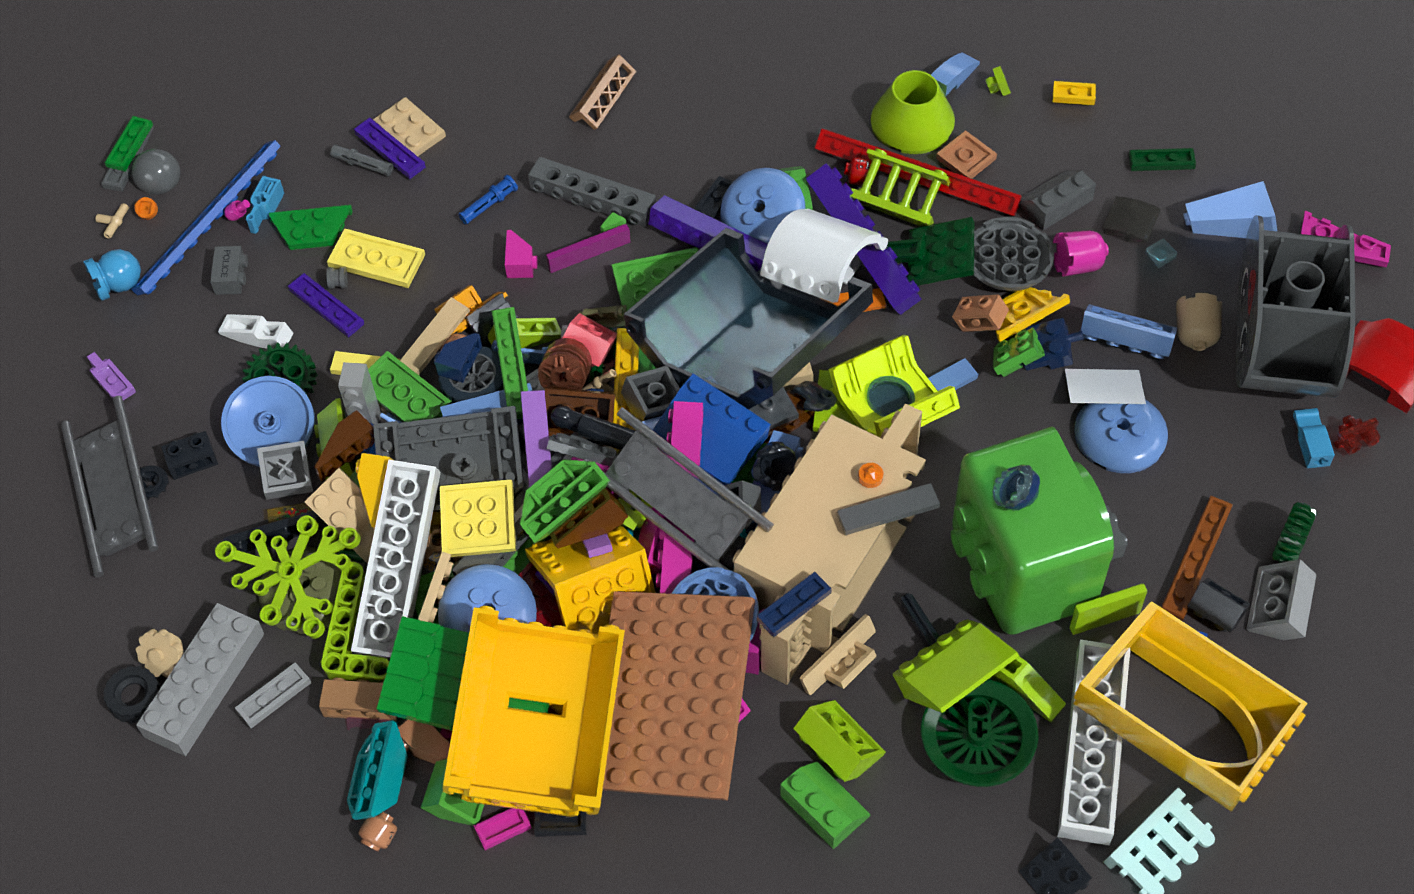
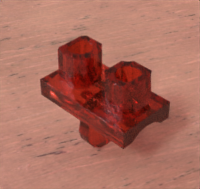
M1351 415L1345 416L1343 418V425L1338 427V440L1334 442L1337 449L1343 447L1351 455L1361 449L1362 445L1359 440L1363 439L1368 447L1378 444L1381 438L1376 430L1379 422L1376 418L1362 422L1360 418L1355 419Z

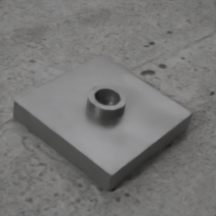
M784 387L774 396L749 409L770 423V429L799 418V414Z

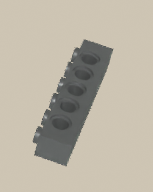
M542 157L538 158L528 175L530 189L536 192H542L554 198L590 208L595 212H602L608 215L613 212L634 225L646 227L649 223L651 207L656 203V195Z

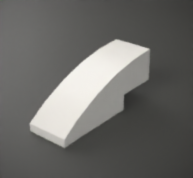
M227 314L218 331L220 335L261 348H267L269 344L272 349L276 348L277 342L283 348L286 342L289 343L293 332L285 322L266 321L263 316Z

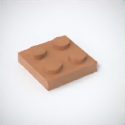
M966 130L936 155V159L951 171L971 179L997 158V153Z

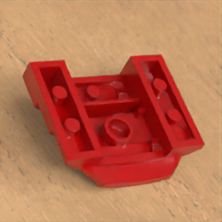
M1390 318L1374 322L1360 320L1355 327L1353 349L1347 376L1354 370L1391 391L1387 402L1405 413H1408L1414 405V330Z

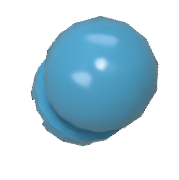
M122 249L110 250L102 255L98 262H94L93 258L83 261L87 272L90 273L92 279L96 280L92 284L101 301L110 298V291L118 293L128 291L137 284L140 278V263L129 251Z

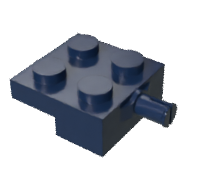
M1064 318L1032 325L1023 329H1035L1045 353L1044 357L1028 365L1024 364L1026 370L1047 365L1052 370L1072 365L1071 343L1084 340L1082 331L1069 334Z

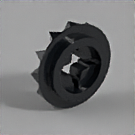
M146 466L140 469L147 500L151 497L158 498L161 492H166V486L169 484L167 473L162 468ZM144 481H146V482H147V481H148V482L154 481L155 485H154V486L149 485V486L147 487V485H146V483H145Z

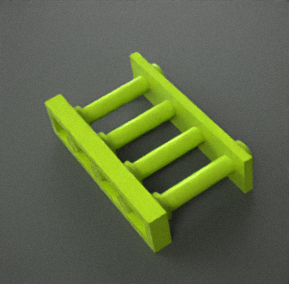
M868 149L866 153L869 159L872 160L862 187L858 190L851 189L853 191L851 195L853 200L857 198L862 206L921 227L933 225L934 220L930 216L931 213L929 211L940 184L946 186L950 184L947 174L938 169L931 171L888 156L881 149ZM883 163L891 166L892 169L882 194L876 197L870 195L871 192L869 190L880 164ZM900 170L911 173L912 176L902 201L896 204L890 202L891 199L889 197ZM920 177L932 180L922 208L918 211L910 209L909 204Z

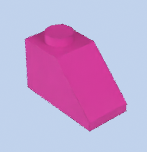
M507 230L505 253L507 278H533L534 269L538 268L537 256H533L532 247L512 230Z

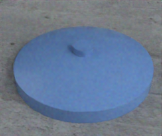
M276 376L254 378L239 386L226 401L221 418L222 433L229 448L243 461L258 467L260 465L257 448L304 441L307 447L312 439L315 425L314 409L305 392L295 383Z

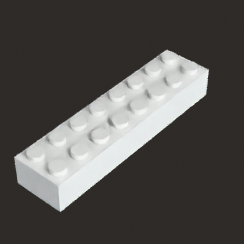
M388 460L351 651L355 654L390 659L401 617L413 618L441 473L434 466Z
M1080 640L1076 653L1057 837L1110 845L1114 835L1122 737L1073 703L1080 682L1113 644ZM1130 648L1095 688V690L1123 709H1125Z

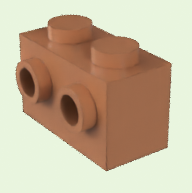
M999 294L969 296L961 298L952 317L962 332L999 330L1009 309Z

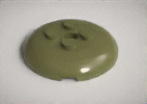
M306 547L301 559L315 553L318 547ZM293 550L288 551L290 557L292 555ZM279 557L274 560L276 562L281 563ZM342 559L340 565H344L346 561ZM319 561L302 570V575L299 578L302 587L303 584L309 585L307 588H304L306 596L320 600L328 599L334 608L342 570L335 564ZM290 569L288 575L292 574L294 569ZM269 570L268 572H266V573L263 574L261 580H263V579H265V578H267V577H269V576H271V575H273V574H275V573H277V572H273V571H270V570ZM280 583L270 587L266 595H258L261 609L265 605L272 603ZM260 585L258 591H261L264 585ZM291 585L280 609L282 618L278 624L274 625L283 631H292L286 626V619L291 615L297 600ZM352 596L346 598L345 602H350ZM328 603L322 606V610L327 609ZM312 608L315 617L324 623L325 629L328 628L332 612L328 615H323L317 609ZM276 613L271 614L270 620L275 617ZM302 614L301 620L304 624L306 620L304 618V615ZM297 619L292 621L291 626L297 624ZM303 625L301 629L295 632H298V634H305L303 631ZM315 626L312 632H316L319 626Z

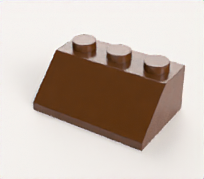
M544 387L549 436L556 435L557 433L571 436L574 432L566 428H557L553 425L551 412L556 406L560 405L567 406L571 410L582 414L588 413L613 422L615 394L613 392Z

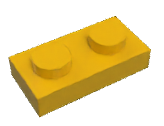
M1054 81L1052 102L1095 105L1096 84Z

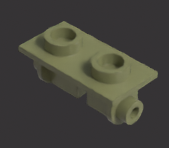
M627 305L583 309V311L579 312L606 328L626 326L624 313L627 312Z

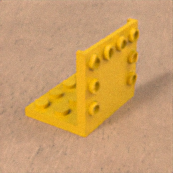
M622 525L607 533L613 551L589 558L583 541L557 548L552 539L545 542H537L532 547L525 549L527 558L554 589L563 626L567 627L568 630L578 631L579 629H587L592 631L593 634H598L600 626L609 625L614 592L655 593L645 548Z

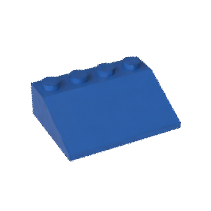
M693 373L679 389L653 428L655 433L667 441V432H672V423H668L669 409H674V401L703 403L700 467L721 484L728 485L767 439L771 424Z

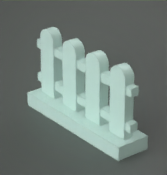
M1179 788L1171 793L1103 861L1110 869L1118 865L1122 869L1119 874L1122 877L1128 875L1141 888L1138 892L1139 894H1164V888L1159 881L1163 877L1169 882L1177 881L1181 877V870L1176 865L1180 860L1187 865L1197 861L1198 853L1193 846L1198 843L1200 846L1207 848L1215 842L1214 834L1210 831L1212 826L1208 822L1204 825L1190 811L1193 807L1189 803L1184 805L1181 802L1185 794ZM1167 814L1172 817L1169 822L1164 819ZM1177 823L1192 837L1188 842L1173 828ZM1150 831L1155 834L1152 839L1147 836ZM1160 840L1175 854L1172 859L1156 845ZM1133 848L1139 852L1135 857L1130 853ZM1143 858L1158 871L1154 877L1140 863Z

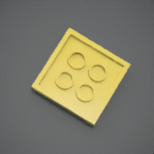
M512 480L440 486L442 552L451 554V557L516 551Z

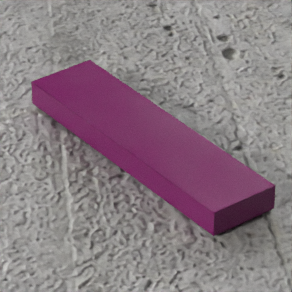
M627 224L547 254L550 272H556L630 243V230Z

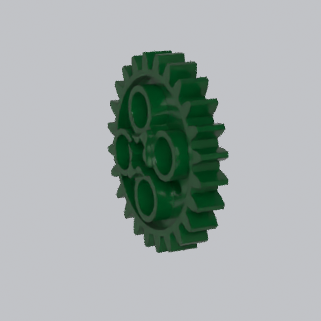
M279 342L276 343V348L274 349L268 344V351L260 348L259 352L261 355L252 354L254 362L247 361L249 369H243L245 377L242 380L244 383L254 378L275 376L277 374V377L285 378L295 383L305 394L307 392L313 393L314 390L311 385H317L315 377L318 374L314 370L316 366L312 362L310 354L306 355L305 349L299 351L296 344L290 349L287 342L283 348H281ZM279 361H284L280 365H275ZM300 373L298 377H292L294 374Z

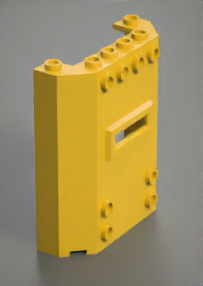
M489 606L474 607L443 782V792L450 795L454 793L462 794V800L472 803L569 817L578 816L579 811L587 812L589 815L598 814L601 804L625 630H621L615 625H605L604 627H599L598 634H593L592 631L587 629L573 631L561 625L546 627L539 622H529L526 624L520 623L513 618L500 620L498 619L499 611H495L494 608ZM509 698L563 705L562 716L508 708Z

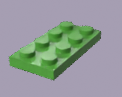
M388 351L368 369L378 403L401 422L441 418L440 407L452 404L451 400Z

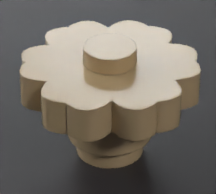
M151 629L139 638L140 645L136 648L138 661L145 664V668L150 670L151 674L153 673L155 677L163 675L168 678L184 654L181 640L165 629L159 632Z

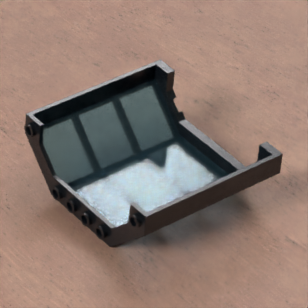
M725 228L625 312L624 319L626 331L655 368L668 366L679 388L694 373L749 410L774 396L873 303L872 284L852 277L848 281L849 299L839 305H834L782 283L760 276L761 271L756 272L748 262L750 257L745 252L744 235Z

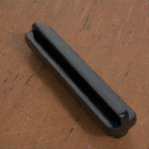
M904 594L900 598V602L930 647L937 642L939 635L913 594Z

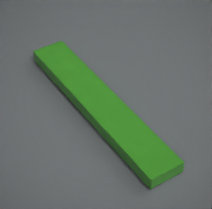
M510 307L492 310L507 407L515 406L517 419H521L520 394L522 391H528L515 309Z

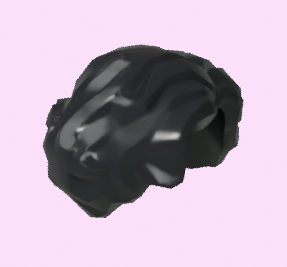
M782 442L768 443L757 452V459L751 470L752 477L756 482L771 488L773 491H781L786 476H791L794 472V466L797 461L795 452Z

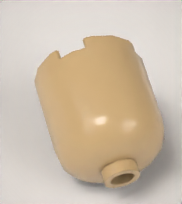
M1195 293L1193 298L1186 299V296H1182L1177 300V334L1183 345L1196 351H1202L1219 341L1222 331V302L1217 301V296L1208 293Z

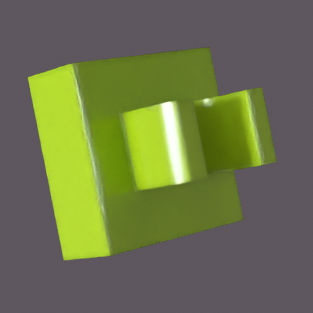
M1001 66L994 68L995 77H989L985 80L990 93H996L1000 89L1003 96L1010 94L1011 92Z

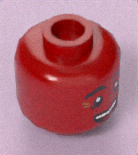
M854 157L850 163L846 162L843 175H847V182L862 187L872 161Z

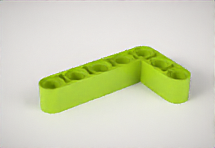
M351 562L347 570H342L321 666L330 680L333 678H342L346 681L365 679L370 682L381 683L384 681L386 674L381 676L377 674L380 670L388 668L389 660L383 657L352 654L351 651L366 577L362 566L356 562ZM360 574L358 578L350 579L352 575ZM349 596H355L352 601L345 602V599ZM343 619H350L346 624H340ZM345 641L342 646L335 647L337 642ZM333 664H340L337 669L329 670ZM364 666L361 672L354 673L356 667Z

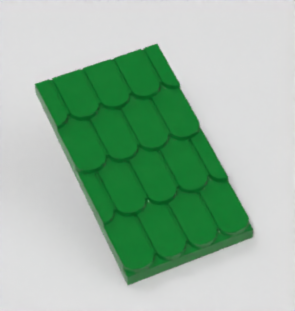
M402 616L378 701V712L452 731L469 632ZM509 698L508 708L548 713L550 703Z

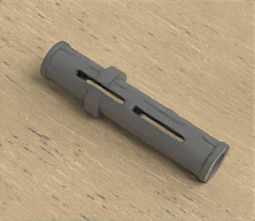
M338 144L333 145L331 149V157L347 161L349 165L355 164L386 176H390L393 171L392 163L359 153L357 149H348Z

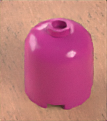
M1095 231L1060 232L1053 239V243H1057L1053 262L1056 271L1062 272V277L1099 270L1104 265L1106 256L1109 253L1107 243Z

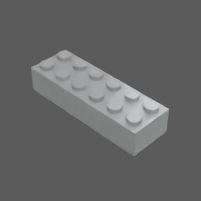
M217 603L137 723L136 726L144 738L186 757L264 636L259 621Z

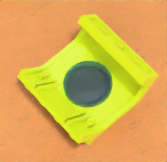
M901 335L828 369L833 388H830V390L859 428L878 437H881L885 428L889 429L891 427V421L897 410L901 411L905 404L922 411L921 427L960 408L955 387L947 386L937 391L918 367L907 335Z

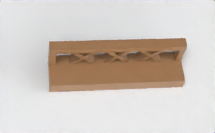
M620 54L608 60L569 118L574 122L583 119L592 129H597L636 73V70ZM620 66L628 72L626 77H620ZM610 81H616V91H610ZM600 95H606V106L600 105ZM590 110H596V121L588 115Z

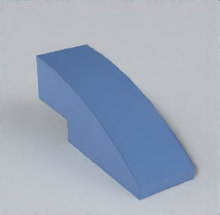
M962 52L949 58L931 75L937 80L946 97L953 88L957 90L977 68L980 61Z

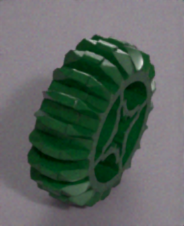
M1296 502L1293 504L1272 554L1273 560L1278 561V563L1298 560L1317 515L1316 509L1305 503Z

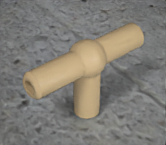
M121 204L114 216L96 215V222L109 224L103 234L105 238L110 239L117 227L122 224V219L129 209L128 205Z
M610 369L603 375L595 377L591 383L584 386L581 390L595 388L604 389V392L614 393V389L607 382L617 376L616 371Z

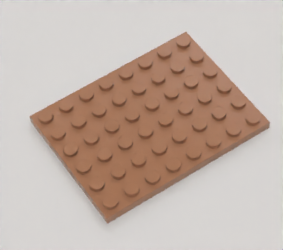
M614 592L609 625L618 626L619 629L625 630L602 790L728 801L755 607L754 598Z

